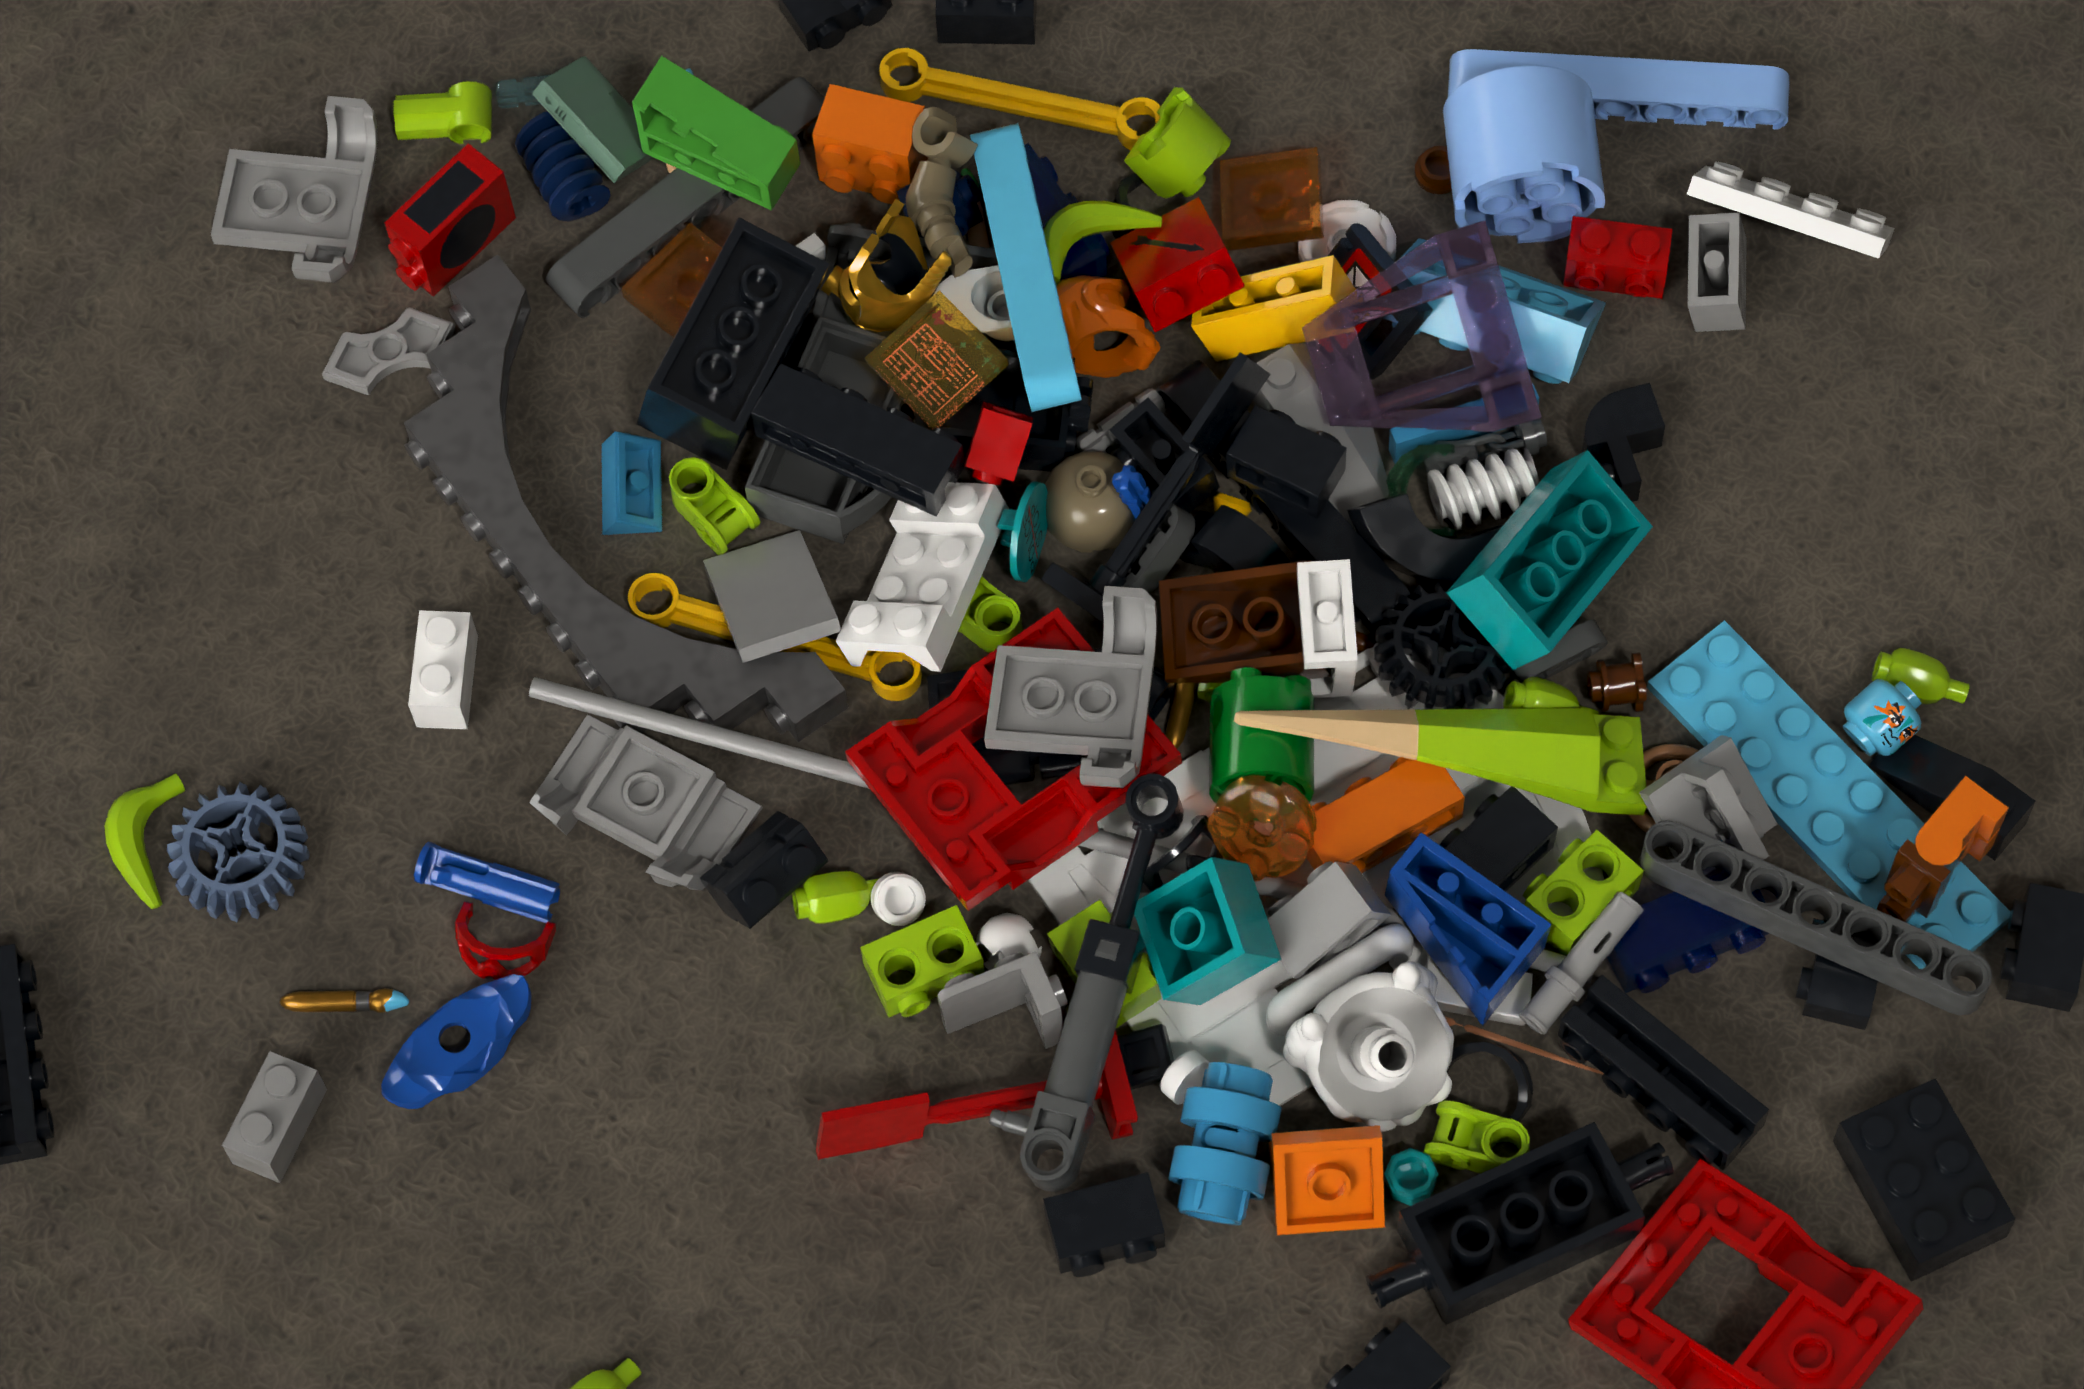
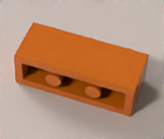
M1400 757L1393 762L1389 771L1373 780L1371 777L1359 779L1347 788L1344 796L1329 804L1323 801L1306 809L1301 814L1300 820L1296 821V843L1314 870L1324 863L1330 861L1334 863L1337 861L1356 865L1359 871L1364 873L1409 848L1421 832L1429 837L1463 818L1465 796L1446 768Z

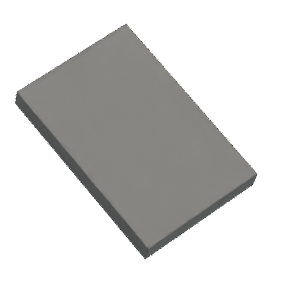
M800 530L703 560L708 579L742 663L841 631L837 614Z

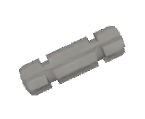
M1146 389L1135 397L1136 403H1126L1097 424L1099 429L1096 431L1089 429L1088 432L1079 436L1076 440V447L1079 453L1083 451H1102L1107 453L1105 450L1107 447L1116 448L1109 429L1147 397L1164 414L1166 411L1164 400L1155 389Z

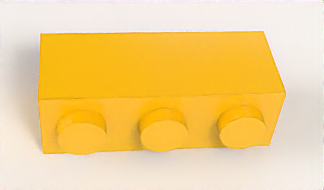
M1331 255L1240 276L1245 287L1193 313L1191 327L1214 360L1218 362L1236 358L1240 352L1244 355L1284 347L1288 344H1297L1354 331L1357 290L1335 256Z

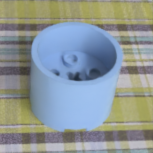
M1548 66L1508 67L1474 77L1460 85L1449 95L1444 104L1443 116L1456 224L1465 234L1480 241L1486 239L1488 234L1495 236L1517 235V243L1554 241L1570 235L1573 216L1586 218L1597 208H1604L1605 194L1593 97L1589 85L1581 77L1569 71Z

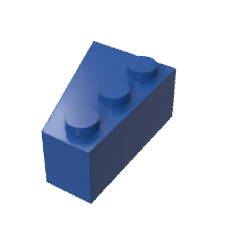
M1422 832L1389 871L1385 897L1480 1024L1484 1026L1544 950L1552 924Z

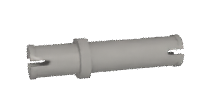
M1617 892L1559 966H1551L1545 973L1547 981L1523 1011L1520 1012L1519 1017L1537 1033L1545 1035L1572 1000L1579 1001L1585 991L1582 987L1643 913V908L1627 894Z

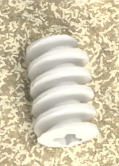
M1527 448L1524 449L1523 457L1517 449H1508L1505 453L1504 463L1497 454H1489L1485 460V468L1476 459L1468 460L1465 473L1458 465H1449L1446 471V480L1439 470L1436 469L1430 470L1427 474L1429 493L1439 523L1442 525L1443 519L1448 518L1456 530L1462 528L1463 513H1468L1476 525L1481 524L1482 508L1487 507L1495 520L1501 517V503L1507 502L1514 513L1521 505V498H1527L1539 483L1533 458Z

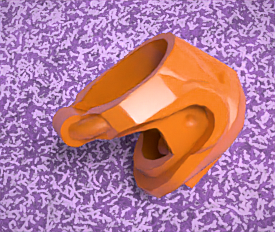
M1081 275L1062 279L1056 285L1072 357L1075 358L1074 366L1076 373L1110 378L1118 377L1122 373L1133 372L1137 369L1146 370L1160 350V344L1155 339V335L1145 327L1144 319L1124 308L1130 296L1125 280ZM1104 331H1119L1128 334L1127 338L1115 348L1106 351H1099L1094 348V335Z

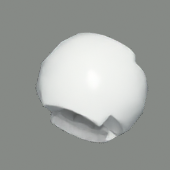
M1003 913L991 917L981 927L975 943L977 946L980 945L984 956L988 960L984 963L988 970L994 969V965L1002 958L1016 953L1026 956L1037 952L1040 958L1042 946L1037 947L1030 933L1034 928L1024 917L1017 914Z

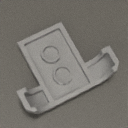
M337 96L327 97L325 117L327 120L328 141L325 158L229 149L210 234L214 244L301 252L294 254L291 268L296 279L336 283L352 269L356 258L377 154V121L374 110L364 99Z
M1104 587L1102 603L1104 614L1102 652L998 645L984 736L986 748L1088 756L1087 758L1081 759L1079 774L1081 784L1084 786L1124 788L1138 776L1143 754L1157 639L1156 601L1143 588Z

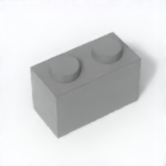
M1740 212L1689 215L1688 309L1695 332L1746 329L1747 238Z
M1337 861L1322 864L1308 876L1307 882L1309 884L1298 894L1282 898L1269 909L1268 915L1270 918H1268V922L1281 956L1280 961L1292 978L1299 979L1356 944L1392 915L1356 865Z
M269 1051L222 1144L232 1164L281 1183L327 1091L318 1070Z

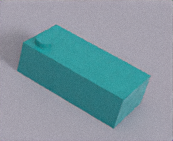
M1586 450L1549 470L1446 593L1511 669L1514 670L1550 653L1653 526L1592 454Z

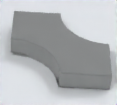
M408 307L396 322L380 331L369 334L342 333L322 372L323 379L369 395L383 378L395 371L410 367L430 368L426 354L450 339L455 331V325L453 322Z

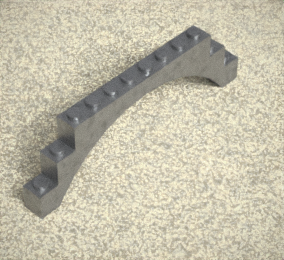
M498 254L448 286L454 306L449 308V312L461 329V332L426 354L432 371L427 376V379L440 399L404 422L410 440L404 446L420 470L429 466L437 476L432 482L444 502L448 506L457 502L465 512L460 518L472 538L476 542L485 538L492 547L493 551L489 553V557L499 573L505 579L513 574L522 587L517 590L518 595L531 614L535 616L542 612L551 624L546 627V630L557 648L562 653L571 649L579 659V662L575 664V668L585 684L591 690L599 686L607 697L670 714L684 705L690 719L733 730L765 708L764 711L775 729L780 734L789 730L797 742H800L847 710L848 703L844 687L816 652H776L742 663L737 649L688 639L632 615L588 585L551 547L524 504L510 464L505 421L511 367L531 312L526 289ZM614 720L621 728L627 724ZM629 724L632 729L640 733H643L646 730H648L646 728Z

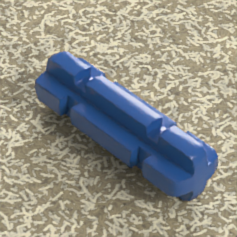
M1125 465L1121 472L1114 473L1112 484L1116 491L1119 492L1122 502L1128 505L1134 518L1137 519L1152 497V493L1149 487H1146L1142 474L1138 473L1134 466Z

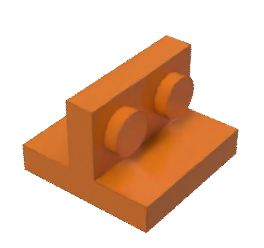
M1380 1125L1271 1133L1272 1142H1269V1159L1274 1186L1277 1235L1385 1228L1383 1146Z

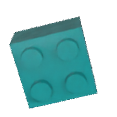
M1210 857L1140 898L1137 902L1134 915L1163 1000L1202 1005L1281 960L1277 944L1247 863Z

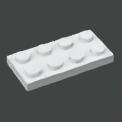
M1716 161L1713 167L1704 166L1695 173L1687 192L1689 196L1876 258H1880L1888 248L1895 229L1884 225L1886 217L1878 213L1857 209L1856 214H1850L1836 209L1838 201L1816 193H1810L1808 198H1802L1790 194L1791 186L1784 182L1767 177H1762L1761 182H1754L1742 178V169L1723 162Z

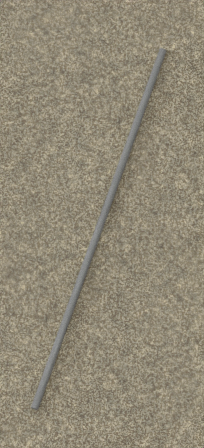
M537 677L533 678L530 686L529 697L870 789L848 761ZM1099 829L1097 833L1079 846L1128 859L1134 839ZM1154 844L1149 865L1164 855L1170 848ZM1183 852L1164 869L1182 874L1187 871L1186 857L1189 853ZM1250 870L1257 891L1263 896L1281 900L1289 895L1295 896L1307 886ZM1389 907L1387 909L1392 915L1378 926L1384 927L1390 924H1401L1409 929L1397 911ZM1543 950L1530 968L1547 972L1551 966L1558 967L1567 955ZM1592 976L1589 978V980H1588L1586 983H1589V984L1591 983Z

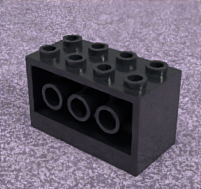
M739 217L647 388L637 425L727 470L753 421L751 412L780 363L783 364L815 303L830 264Z

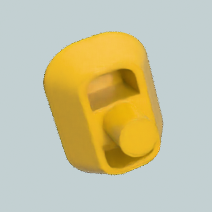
M1221 492L1213 497L1215 512L1221 505L1233 508L1245 516L1252 512L1250 503Z

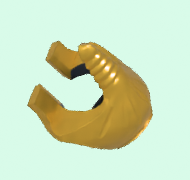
M895 199L876 229L877 235H870L853 263L846 269L836 265L821 288V291L827 295H830L832 292L840 298L844 310L856 326L875 332L900 329L915 320L931 298L942 277L945 276L948 267L952 264L950 255L944 249L928 268L914 222L910 217L899 215L905 204ZM879 239L889 243L891 259L883 262H871L869 260Z

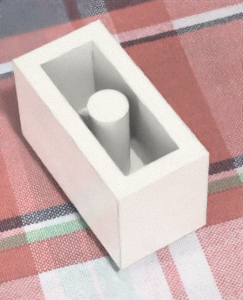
M419 610L408 702L416 727L468 729L478 634L470 612Z

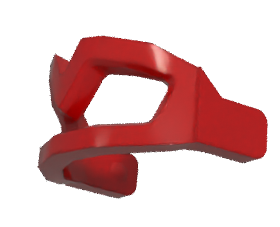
M463 903L455 921L456 940L458 941L459 952L463 961L475 975L482 979L491 976L494 980L513 974L526 976L545 961L556 932V923L547 922L541 936L524 946L512 948L491 947L478 941L469 932L468 924L473 916V903ZM470 950L488 959L479 963L472 956ZM530 956L528 963L511 970L505 969L497 961H511Z

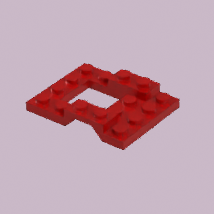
M1058 607L1003 644L1004 646L1095 652ZM995 649L969 668L955 690L946 699L917 718L889 721L846 750L845 754L850 765L966 910L969 911L1007 884L1013 890L1097 833L1099 831L1097 822L1126 802V792L1131 783L1138 777L1146 774L1165 776L1182 764L1181 753L1149 715H1147L1139 774L1124 788L1082 785L1079 776L1080 764L1021 805L972 745L985 736L997 649Z
M1699 1159L1573 1312L1568 1322L1571 1330L1657 1386L1658 1389H1860L1919 1316L1924 1307L1920 1297L1879 1271L1871 1268L1852 1267L1819 1246L1789 1214L1704 1160ZM1713 1236L1755 1262L1758 1266L1759 1274L1790 1293L1733 1365L1652 1313V1310Z

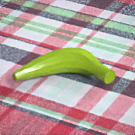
M1082 201L1069 204L1059 210L1046 222L1044 227L1056 284L1060 282L1062 267L1068 250L1080 239L1102 232L1162 227V217L1145 210L1108 201Z
M176 773L151 786L140 787L123 793L114 800L104 825L106 844L114 864L139 898L151 909L158 908L163 904L146 853L144 828L149 816L156 808L185 792L183 783Z

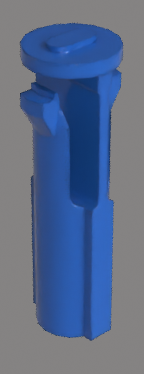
M430 841L423 846L415 867L414 881L417 883L434 885L543 923L551 921L553 915L550 913L549 907L551 904L558 902L560 897V883L444 849Z

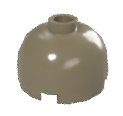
M1083 451L1066 457L1052 469L1045 483L1048 490L1046 519L1049 532L1062 545L1082 553H1093V550L1101 551L1107 548L1110 550L1118 547L1136 519L1128 505L1122 502L1119 492L1116 491L1112 484L1114 473L1121 472L1123 466H1125L1117 457L1102 451Z

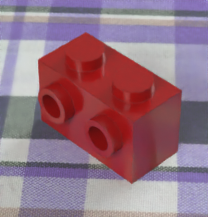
M1573 216L1563 286L1580 288L1586 291H1605L1628 294L1634 297L1663 299L1673 229Z

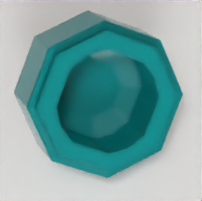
M1412 1148L1392 1155L1384 1173V1183L1391 1198L1409 1206L1431 1197L1438 1180V1172L1431 1156Z

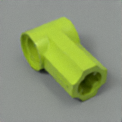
M466 81L452 85L448 93L396 95L393 115L398 140L449 137L456 144H463V140L481 139V143L488 142L492 135L491 89L482 83Z

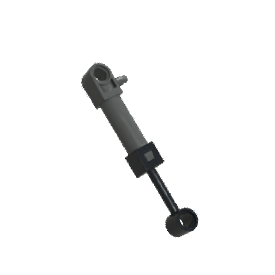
M1146 774L1138 777L1131 783L1126 792L1125 803L1133 822L1132 828L1136 830V835L1110 922L1106 923L1090 919L1075 965V971L1078 975L1044 1092L1038 1091L1031 1116L1010 1110L1005 1112L994 1109L989 1117L991 1126L1024 1136L1020 1151L1022 1166L1031 1181L1044 1191L1058 1192L1067 1189L1075 1182L1080 1172L1096 1116L1092 1110L1125 995L1126 993H1132L1145 949V943L1140 932L1130 929L1156 839L1171 836L1179 829L1183 821L1184 810L1176 787L1168 778L1160 774ZM1156 797L1168 801L1166 809L1158 815L1149 816L1142 813V808L1149 799ZM1058 1149L1064 1153L1063 1160L1056 1169L1042 1171L1037 1168V1161L1044 1151Z

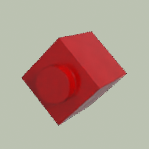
M983 402L965 458V467L974 469L972 477L993 485H1001L1003 479L1014 482L1033 424L1031 416Z

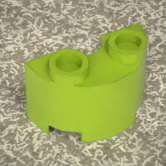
M1174 87L1157 111V114L1160 116L1157 124L1150 131L1140 136L1124 159V162L1157 196L1165 199L1181 193L1184 197H1190L1195 194L1206 181L1204 172L1215 159L1227 151L1231 144L1230 138L1223 132L1222 128L1184 88Z

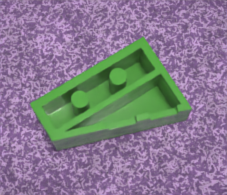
M663 56L660 57L632 101L643 153L771 211L800 166L797 139L787 130L771 124Z

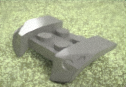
M588 714L529 802L566 836L577 821L580 820L655 860L645 872L650 874L655 883L668 887L681 885L690 890H703L705 888L700 877L715 864L720 865L722 858L740 844L763 808L762 805L727 788L725 782L718 779L713 770L627 725L624 729L620 727L617 730Z

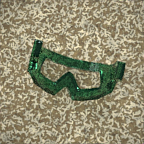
M1418 445L1417 448L1402 455L1387 477L1388 496L1406 494L1409 479L1415 468L1433 455L1441 454L1446 456L1447 454H1454L1455 445ZM1448 527L1442 529L1428 528L1439 536L1456 538V529H1449Z

